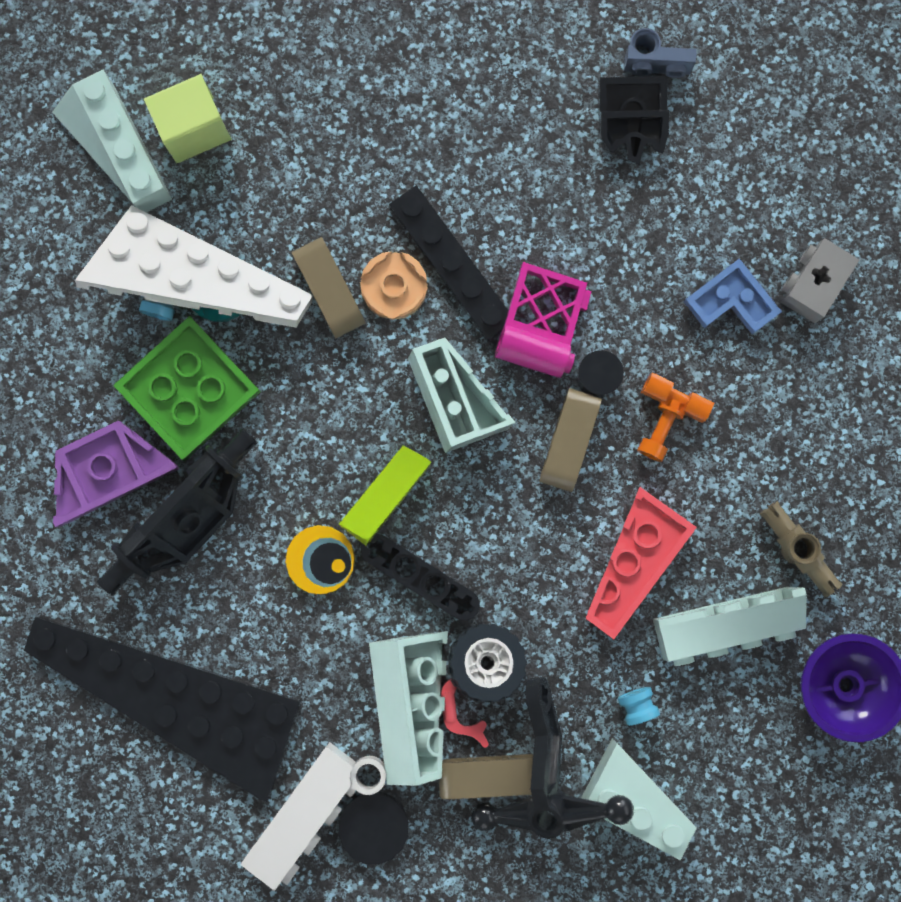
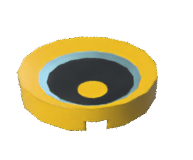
M317 525L304 529L293 538L287 548L285 563L288 574L296 586L308 593L323 595L337 591L348 582L354 569L355 554L352 544L343 533L333 527Z

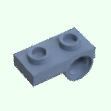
M642 28L637 30L631 37L624 57V71L632 72L636 76L662 73L670 78H681L685 75H690L696 63V49L661 47L659 35L652 29ZM636 46H646L651 53L642 54L637 51Z

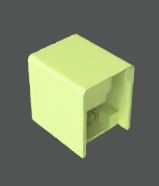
M202 74L144 98L162 142L176 163H180L232 140Z

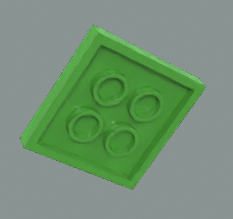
M190 316L113 385L183 461L190 458L261 392Z

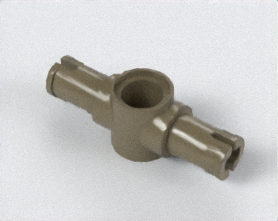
M778 501L773 502L759 514L778 536L777 541L781 545V553L784 559L789 563L795 564L802 574L806 573L824 597L830 596L835 592L833 589L838 590L843 584L823 561L825 557L821 553L819 540L814 535L806 533L799 524L795 525ZM799 539L803 540L807 545V553L803 558H799L794 551L795 543Z

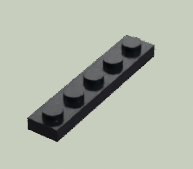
M414 186L389 204L391 211L486 341H490L501 333L508 309L418 186Z

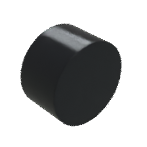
M604 350L591 352L584 357L577 369L576 379L578 386L584 393L600 398L607 397L621 384L624 374L623 366L618 357L611 352Z

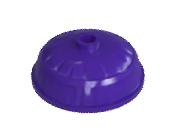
M843 634L826 640L813 651L802 672L801 696L808 715L824 732L843 741L866 742L885 735L901 719V659L887 644L868 635ZM844 678H847L850 682V686L846 691L840 689V681Z

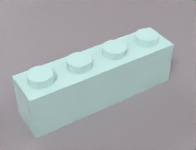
M101 70L72 84L52 113L136 208L147 213L171 201L172 198L114 84L105 71Z
M783 587L655 618L653 622L662 658L667 662L673 661L674 666H681L695 662L694 656L707 653L708 658L728 654V648L741 645L742 650L762 646V639L775 637V641L796 638L795 631L806 629L807 595L805 588Z
M448 631L369 643L387 785L417 786L442 778L444 731L439 728V717L441 712L445 711V697H440L441 676H446L447 661H442V644H447Z

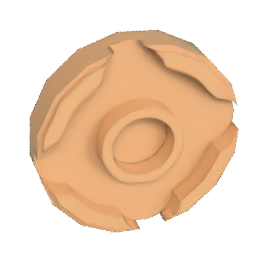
M384 252L371 259L363 269L360 282L362 298L368 308L379 317L391 320L406 318L415 313L425 301L428 290L426 273L419 261L409 254L402 252Z

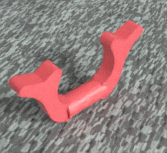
M452 678L447 680L441 689V697H445V711L442 712L446 728L452 733L473 737L484 748L488 747L489 743L483 733L487 726L484 720H480L473 725L459 723L455 702L457 687L452 684Z

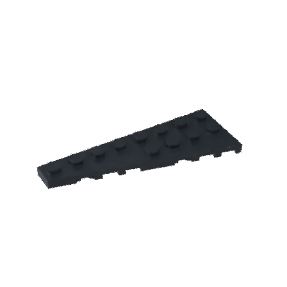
M42 617L34 618L24 648L25 652L253 796L265 802L269 801L301 700Z

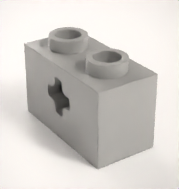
M825 238L816 246L810 244L799 262L804 264L799 273L795 274L793 272L783 285L781 290L786 292L780 303L814 324L825 317L860 259ZM814 274H816V275L819 276V279H818L819 285H817V284L814 283V280H815Z

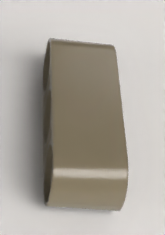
M322 237L291 252L335 339L366 324Z
M572 388L568 389L540 475V483L573 492L602 398Z
M533 754L443 759L442 778L439 779V797L441 799H468L531 795Z

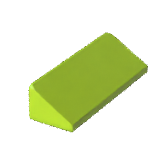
M403 445L339 525L367 546L429 469L432 462Z

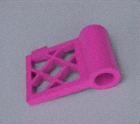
M523 262L505 324L497 344L495 358L557 378H561L563 373L569 374L575 359V354L570 353V345L580 311L585 312L587 310L592 292L586 290L587 282ZM529 274L540 278L545 289L531 296L524 284L526 275ZM562 286L577 290L574 301L563 306L555 292L556 289ZM522 293L525 299L519 302ZM549 294L557 310L543 316L534 300ZM526 304L530 306L537 319L529 324L514 320L516 310ZM572 308L571 313H570V317H569V315H568V313H567L566 310ZM560 314L567 325L565 335L553 333L546 321Z

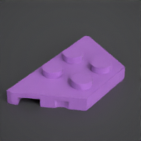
M116 421L55 451L57 478L54 481V495H57L56 516H53V523L55 527H62L178 470V465L124 423Z

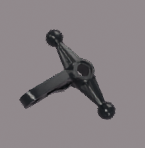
M529 678L525 686V699L535 735L530 787L532 797L496 809L490 803L478 804L473 809L471 815L473 825L480 831L487 832L496 827L497 824L531 830L542 838L553 839L559 836L561 832L571 831L605 818L618 825L628 823L633 818L634 805L626 796L616 795L611 797L607 803L572 797L558 789L562 733L551 689L546 678Z

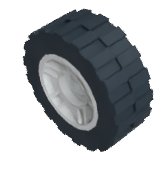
M481 624L462 632L457 636L456 641L452 643L450 654L447 656V661H449L447 670L448 674L451 675L452 684L460 690L459 692L463 696L479 702H497L508 698L514 690H518L521 686L520 682L526 675L525 666L527 665V659H525L524 655L526 651L524 646H521L518 640L520 639L516 635H512L509 629L499 627L497 624ZM485 656L494 661V666H491L488 670L483 669L481 666V660Z

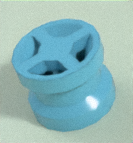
M650 686L630 691L618 697L619 704L626 710L625 721L628 726L649 721L660 715L658 707L653 705L651 700L653 692Z

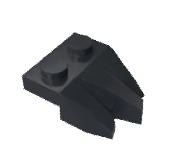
M668 76L598 78L600 133L610 153L616 151L620 144L625 143L628 161L638 165L640 164L646 144H651L653 151L664 153L669 135V110H667Z

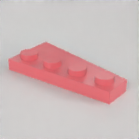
M639 487L606 571L587 613L586 620L615 640L697 527Z

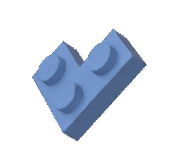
M740 258L684 301L685 305L704 328L729 309H732L751 334H754L782 312Z

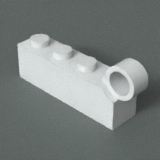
M329 742L240 865L274 891L281 881L288 885L300 868L295 862L302 852L309 856L321 839L316 833L323 823L330 827L341 812L342 808L337 804L345 794L351 797L356 790L364 795H372L382 789L386 781L383 761L375 756H364L356 762ZM365 764L374 765L380 771V781L373 786H366L358 779V769Z

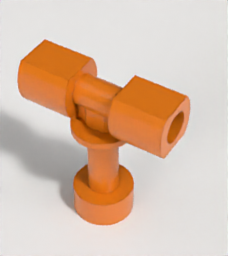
M651 373L641 393L660 402L657 408L663 413L651 438H643L637 451L652 460L662 462L668 451L663 446V443L675 418L683 419L684 415L703 423L709 417L714 402L693 392L686 395L674 389L673 382L655 373Z

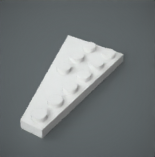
M132 205L75 279L77 288L89 290L90 286L107 289L109 294L122 296L123 292L143 296L147 301L200 310V307L219 310V314L232 316V313L253 316L257 321L295 328L313 300L312 294Z

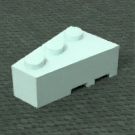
M446 338L412 349L408 360L445 453L506 431L516 423L493 399L492 393L482 386L473 375L472 369Z
M612 738L581 798L607 803L613 796H626L634 805L633 818L626 824L614 825L681 860L696 830V826Z

